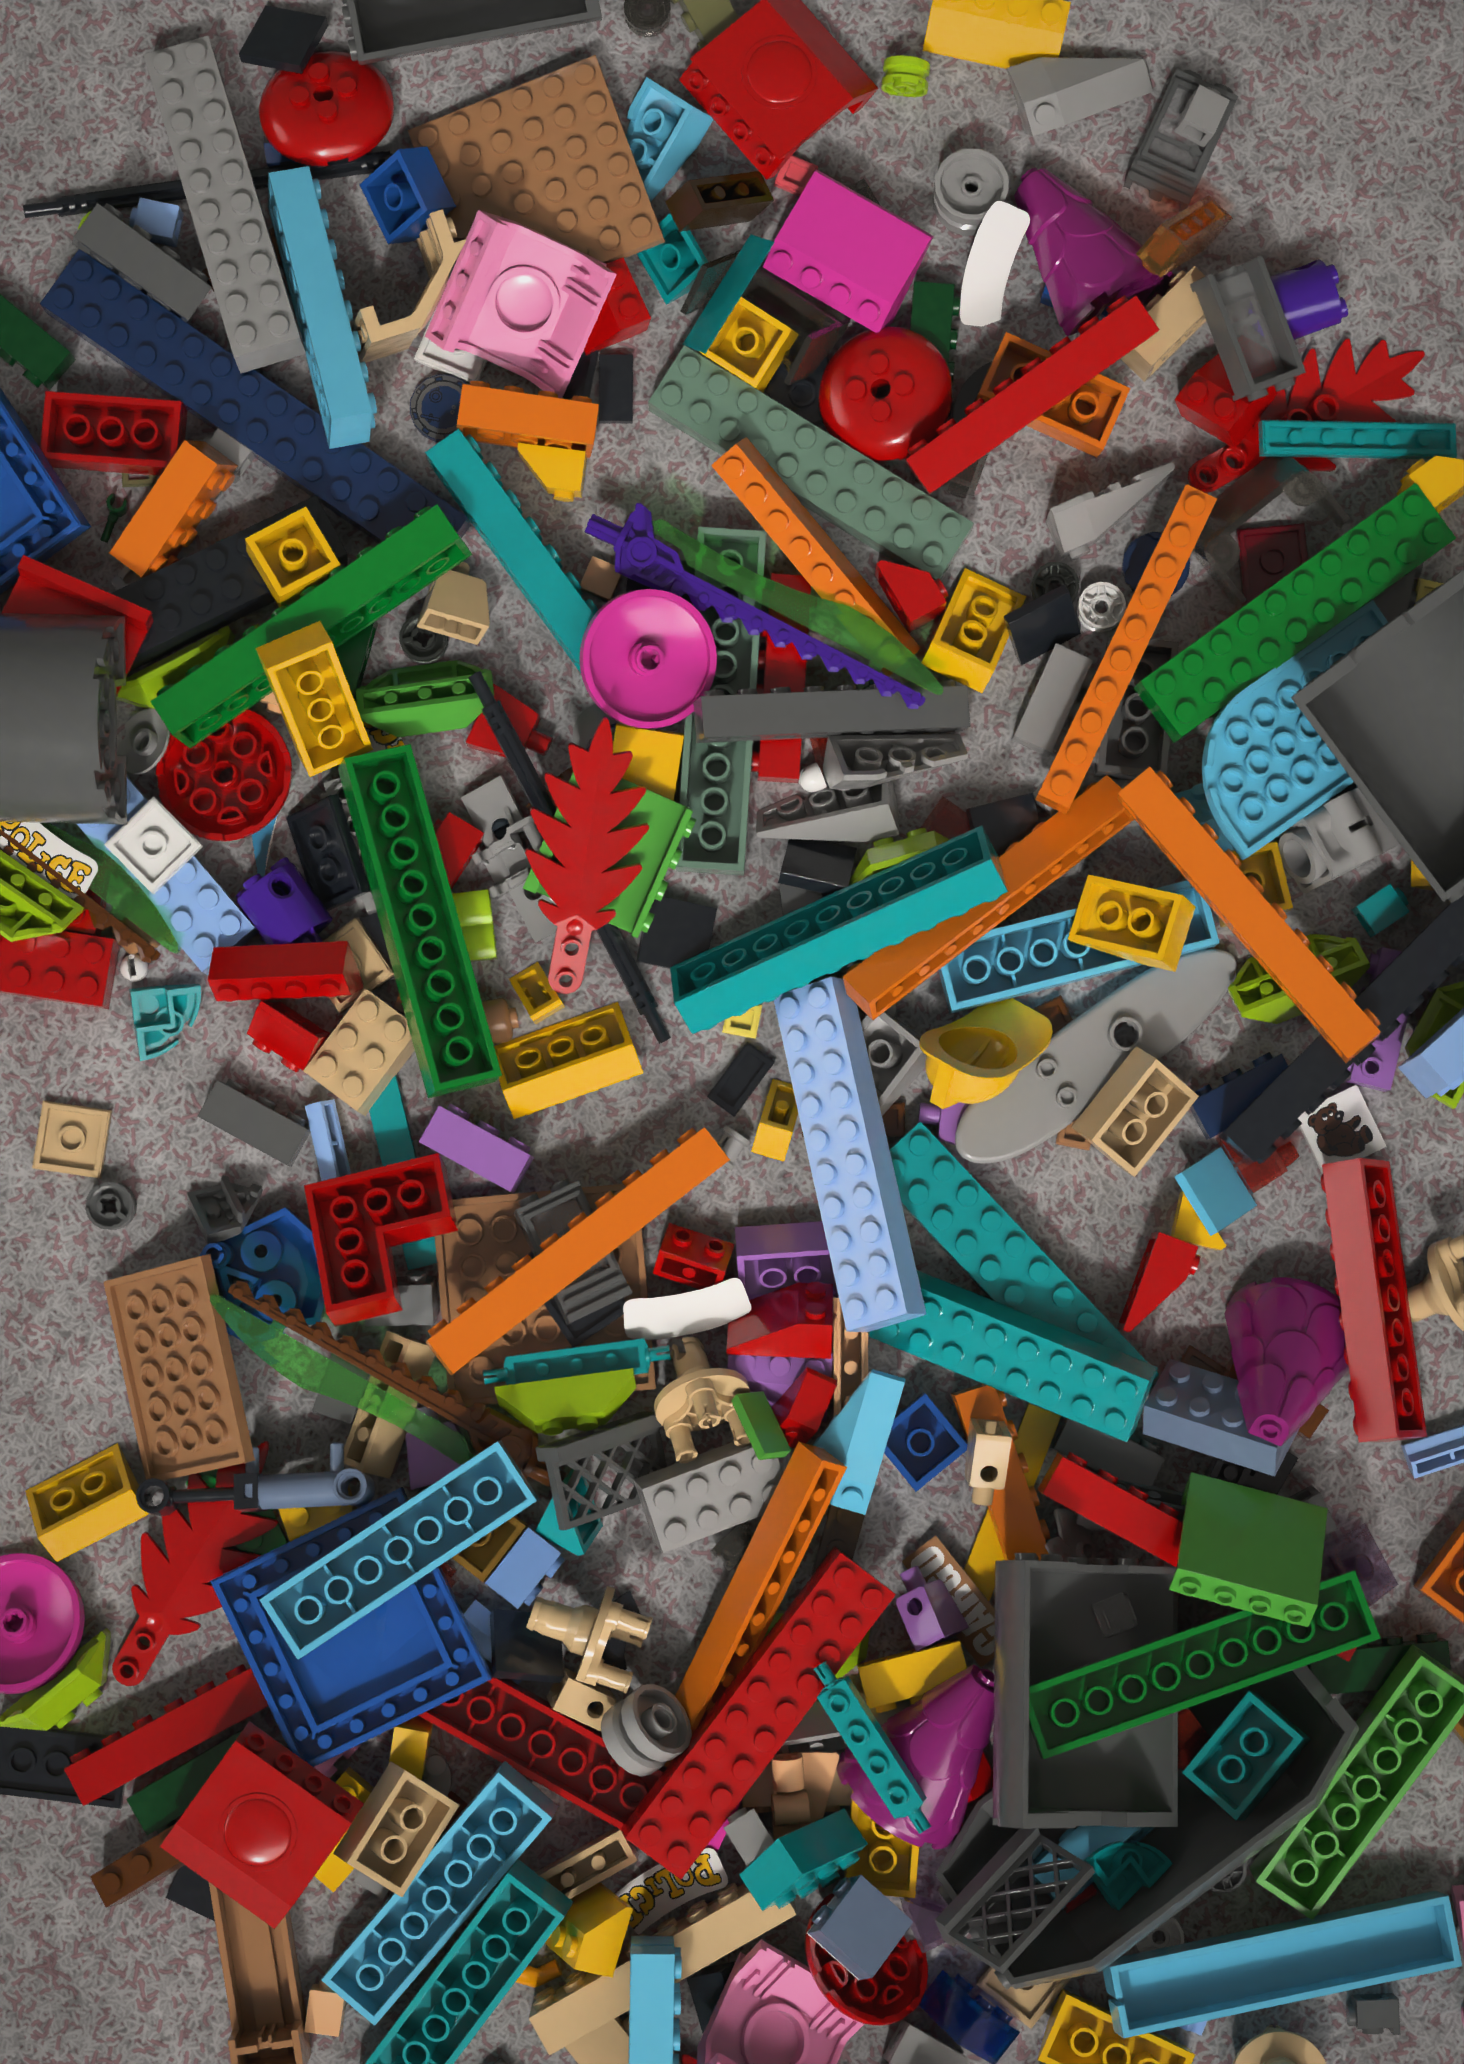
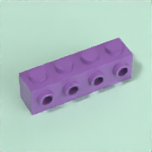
M1381 947L1377 950L1376 954H1370L1368 959L1370 968L1366 971L1367 974H1371L1369 984L1401 951ZM1401 1014L1397 1018L1401 1023L1400 1026L1388 1038H1385L1383 1041L1377 1038L1372 1043L1376 1050L1362 1064L1360 1063L1357 1066L1355 1063H1352L1347 1068L1352 1074L1345 1082L1383 1092L1391 1090L1408 1016L1405 1017Z

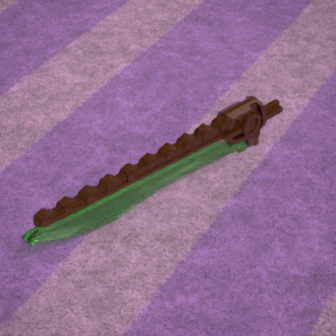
M40 823L59 839L96 861L98 871L89 889L113 907L110 912L0 829V835L57 878L51 881L50 884L59 889L62 882L79 895L75 899H71L83 906V911L89 910L94 928L105 930V928L112 926L118 945L128 947V945L136 943L142 962L152 963V961L160 958L161 953L122 923L125 917L174 954L180 952V946L156 906L131 876L104 851L70 835L51 823ZM6 846L4 849L0 847V850L7 855H13L14 849L11 846ZM31 862L27 865V868L33 873L37 871L35 863Z
M236 1281V1283L229 1287L228 1292L235 1298L272 1318L271 1324L218 1294L210 1295L211 1304L237 1336L263 1361L299 1387L342 1401L384 1419L429 1444L460 1465L476 1456L469 1451L465 1437L462 1434L284 1333L283 1331L286 1327L466 1429L472 1447L479 1453L497 1441H502L525 1478L530 1477L551 1488L546 1462L538 1461L535 1448L538 1446V1434L527 1426L490 1407L486 1408L484 1403L474 1402V1405L466 1407L458 1390L447 1389L443 1394L439 1393L432 1376H421L416 1381L413 1380L406 1363L395 1362L394 1365L388 1367L379 1349H369V1351L362 1354L353 1336L342 1335V1338L335 1340L326 1322H316V1324L310 1327L307 1325L300 1309L289 1308L288 1311L282 1313L273 1295L263 1294V1297L255 1299L247 1281ZM560 1470L561 1480L563 1482L567 1473Z

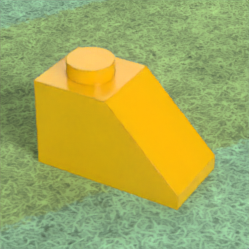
M518 443L519 457L548 494H554L553 498L555 500L563 502H573L574 497L582 498L587 462L586 451Z
M772 1079L751 1152L780 1161L785 1160L798 1116L792 1084Z

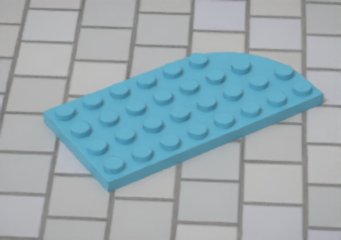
M1373 600L1277 669L1275 667L1233 697L1215 718L1206 738L1202 757L1204 792L1217 825L1242 861L1353 783V780L1291 697L1300 689L1302 690L1303 686L1327 669L1329 670L1330 665L1388 623Z

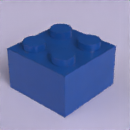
M427 146L398 149L359 184L388 244L415 241L417 238H420V232L427 230L426 220L430 218V213L443 209L446 216L456 207Z
M923 1392L895 1415L884 1453L915 1492H917L967 1451V1444L927 1394Z

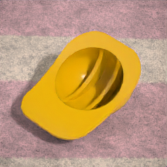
M1011 998L979 1006L952 1023L925 1032L920 1038L919 1047L926 1054V1074L933 1086L930 1102L941 1109H945L959 1102L975 1104L998 1096L1011 1085L1020 1070L1034 1061L1049 1046L1053 1032L1050 1020L1032 1008Z

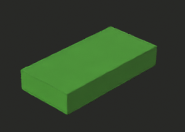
M764 1391L740 1393L732 1398L731 1402L758 1460L786 1457L791 1452V1449Z

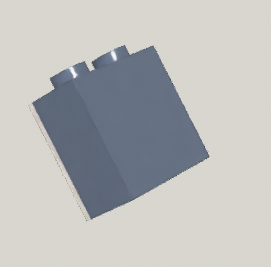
M862 1875L849 1878L844 1877L832 1892L834 1897L828 1905H823L813 1916L812 1922L814 1924L807 1934L858 1980L873 1978L913 1921Z

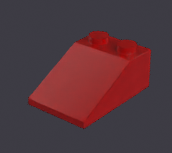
M1242 335L1237 338L1252 379L1276 370L1271 354L1267 349ZM1218 353L1193 374L1174 400L1182 417L1236 449L1279 391L1276 392L1275 387L1272 386L1267 388L1269 395L1252 402L1248 401L1247 396L1234 401L1232 396L1235 394Z
M1161 1232L1151 1233L1117 1325V1330L1130 1333L1187 1279L1188 1275L1195 1274L1201 1258L1200 1255L1196 1254L1198 1246Z
M798 1282L749 1300L751 1311L728 1323L726 1355L831 1359L833 1284Z

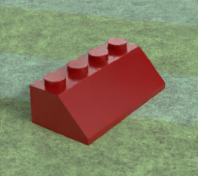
M348 941L213 947L208 974V982L216 1001L227 1002L235 1000L299 999L303 997L352 995L362 990L364 984Z

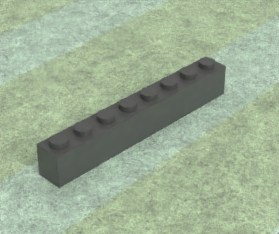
M956 681L937 682L935 687H923L922 682L903 684L926 698L925 703L918 707V709H908L899 692L892 694V697H882L875 684L870 685L868 690H857V685L837 686V691H824V686H810L803 688L804 692L792 693L790 687H778L770 689V693L758 694L757 689L754 688L737 690V695H724V690L704 691L703 696H700L693 702L696 743L828 738V736L960 732L971 726L967 686H956Z

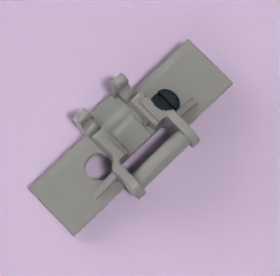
M500 775L461 797L475 827L484 832L482 840L487 848L471 856L476 865L484 864L491 875L495 885L489 888V891L493 898L510 893L534 942L537 943L556 933L557 926L549 921L539 908L538 900L543 899L555 905L556 903L545 895H541L538 899H532L527 894V891L523 889L531 870V865L519 835L524 831L533 850L539 852L544 839L538 831L532 816L524 818L503 775Z

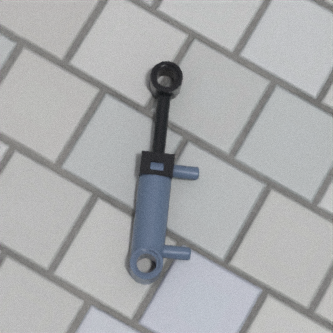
M333 1442L330 1444V1471L262 1475L259 1474V1448L252 1447L255 1461L245 1463V1473L234 1474V1487L177 1489L169 1482L151 1478L140 1484L137 1489L136 1500L142 1510L158 1516L170 1515L177 1509L179 1503L234 1501V1509L241 1512H264L267 1509L348 1505L360 1507L368 1504L373 1499L376 1487L375 1482L368 1474L357 1469H344V1444ZM354 1479H359L361 1484L360 1491L351 1497L348 1494V1485ZM158 1489H162L164 1494L163 1500L159 1505L155 1506L152 1500L153 1494Z

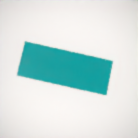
M750 234L682 345L706 354L773 246V241Z

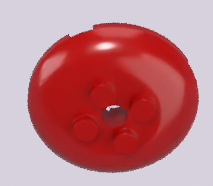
M342 51L314 52L302 74L278 70L266 84L259 104L260 123L269 143L285 157L311 166H328V162L346 158L350 162L365 155L376 147L387 134L394 116L393 93L385 76L372 63L360 65L358 60L352 61L350 53Z
M884 327L877 333L867 330L854 336L835 352L822 375L819 388V407L826 429L830 435L874 462L894 459L901 460L910 457V454L907 452L908 449L924 438L928 443L934 440L938 435L936 429L946 423L953 398L951 397L952 377L947 362L928 339L909 329ZM885 385L891 387L889 394L885 398H877L878 387Z
M249 709L192 748L186 746L170 733L167 749L156 766L159 797L163 806L195 836L212 841H233L245 838L268 825L280 812L288 797L292 781V762L288 747L281 734L268 720ZM227 768H232L233 779L221 783L219 780L221 772Z
M833 1893L829 1894L813 1910L805 1934L806 1958L816 1985L824 1997L838 2011L857 2022L868 2025H889L902 2020L917 2008L927 1986L928 1963L921 1937L919 1936L907 1942L903 1935L873 1978L858 1980L807 1934L814 1924L812 1918L823 1905H828L834 1897Z

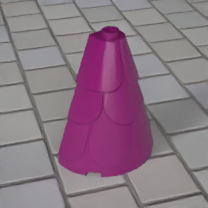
M1032 168L1021 177L1022 183L1014 194L1018 209L1027 212L1030 217V223L1025 232L1028 243L1033 246L1042 280L1046 283L1059 326L1063 328L1067 336L1078 333L1080 326L1094 316L1099 317L1106 306L1114 303L1124 295L1129 297L1135 294L1142 304L1150 302L1157 294L1164 296L1165 292L1170 288L1169 283L1174 278V274L1169 267L1160 261L1154 253L1126 233L1109 216L1095 208L1090 199L1046 168H1041L1040 170Z
M1274 1277L1271 1282L1257 1284L1255 1281L1238 1290L1228 1301L1224 1315L1232 1346L1231 1354L1239 1382L1237 1391L1247 1431L1252 1435L1282 1446L1311 1417L1315 1408L1330 1394L1336 1383L1349 1371V1366L1344 1359L1346 1342L1344 1331L1339 1323V1314L1341 1312L1340 1299L1325 1288L1309 1281L1288 1277Z
M973 1664L927 1691L921 1700L887 1719L886 1723L881 1725L927 1797L920 1809L932 1826L922 1833L918 1834L917 1829L908 1816L894 1819L848 1746L840 1754L836 1767L839 1779L842 1784L846 1785L848 1783L853 1789V1794L850 1797L874 1822L896 1837L915 1846L922 1847L927 1842L932 1844L933 1849H943L951 1844L961 1829L971 1789L977 1779L983 1749L990 1740L994 1723V1673L985 1668L980 1669Z

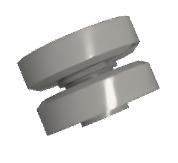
M962 149L950 154L940 164L934 182L933 208L938 220L949 231L962 236H976L990 207L996 201L1007 203L1009 176L1003 163L992 153L982 149Z
M655 1684L641 1685L625 1699L620 1700L604 1713L601 1722L602 1739L608 1753L619 1766L627 1772L638 1776L651 1775L667 1761L680 1755L690 1745L692 1736L690 1720L684 1707L672 1693L664 1687Z

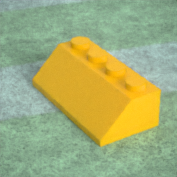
M933 0L922 51L1004 69L1037 57L1059 58L1071 2L1064 0Z
M618 1002L494 1046L502 1076L499 1077V1082L513 1119L530 1115L536 1111L643 1074Z
M1062 1989L1047 2022L1037 2060L1045 2064H1192L1195 2054L1190 2048L1156 2032L1122 2038L1114 2032L1109 2010Z

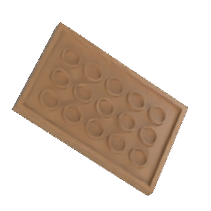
M202 1255L103 1281L146 1480L156 1478L164 1481L255 1461L211 1255Z

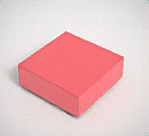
M792 155L780 169L774 186L800 197L814 171L818 170V166Z

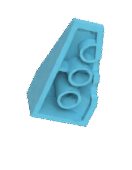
M646 77L629 107L627 119L630 120L626 137L650 202L697 149L714 119L693 104Z
M871 1369L849 1397V1401L844 1408L831 1420L829 1427L822 1436L818 1437L812 1444L813 1446L825 1449L847 1466L830 1501L831 1505L866 1515L904 1388L905 1378Z

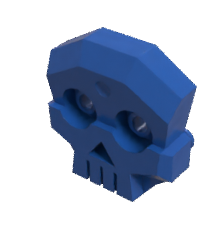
M285 1207L250 1225L246 1224L240 1234L218 1243L206 1244L199 1256L211 1255L227 1333L243 1343L251 1345L278 1337L280 1329L288 1327L230 1294L228 1289L234 1284L232 1276L249 1281L248 1285L255 1299L263 1297V1294L280 1295L282 1304L279 1308L282 1313L288 1311L289 1308H296L301 1310L307 1325L322 1322L325 1304L312 1229L290 1209ZM261 1244L265 1245L268 1249L267 1255L263 1258L258 1257L256 1254V1248Z

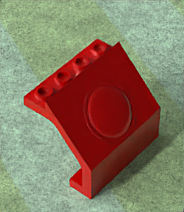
M761 0L690 58L692 63L679 78V81L766 180L773 178L805 141L843 110L848 108L852 114L857 113L879 89L801 0Z
M249 1721L160 1847L275 1929L351 1826L364 1803Z

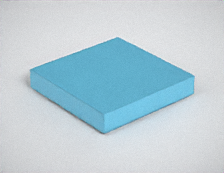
M1222 1147L1214 1150L1174 1176L1210 1236L1257 1206Z

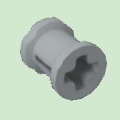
M726 1125L723 1129L725 1133L718 1142V1145L730 1159L723 1166L732 1171L735 1167L733 1162L744 1146L748 1147L751 1142Z

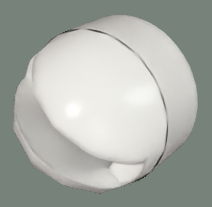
M816 762L801 770L799 784L804 790L817 792L827 787L823 774Z
M129 954L122 959L120 972L125 979L137 982L147 975L148 963L142 962L138 954ZM129 959H134L135 976H131Z

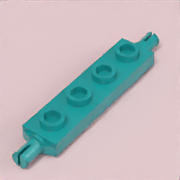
M641 1338L508 1356L505 1358L504 1368L483 1370V1376L497 1375V1377L484 1378V1383L487 1385L490 1383L506 1382V1385L630 1368H633L634 1375L649 1372L651 1362L671 1360L670 1353L657 1355L660 1352L670 1351V1347L667 1345L649 1348L645 1339Z
M826 1661L815 1667L813 1670H815L825 1686L817 1696V1699L894 1819L908 1816L917 1829L918 1834L930 1828L932 1825L920 1809L927 1797L850 1677L845 1676L837 1679Z

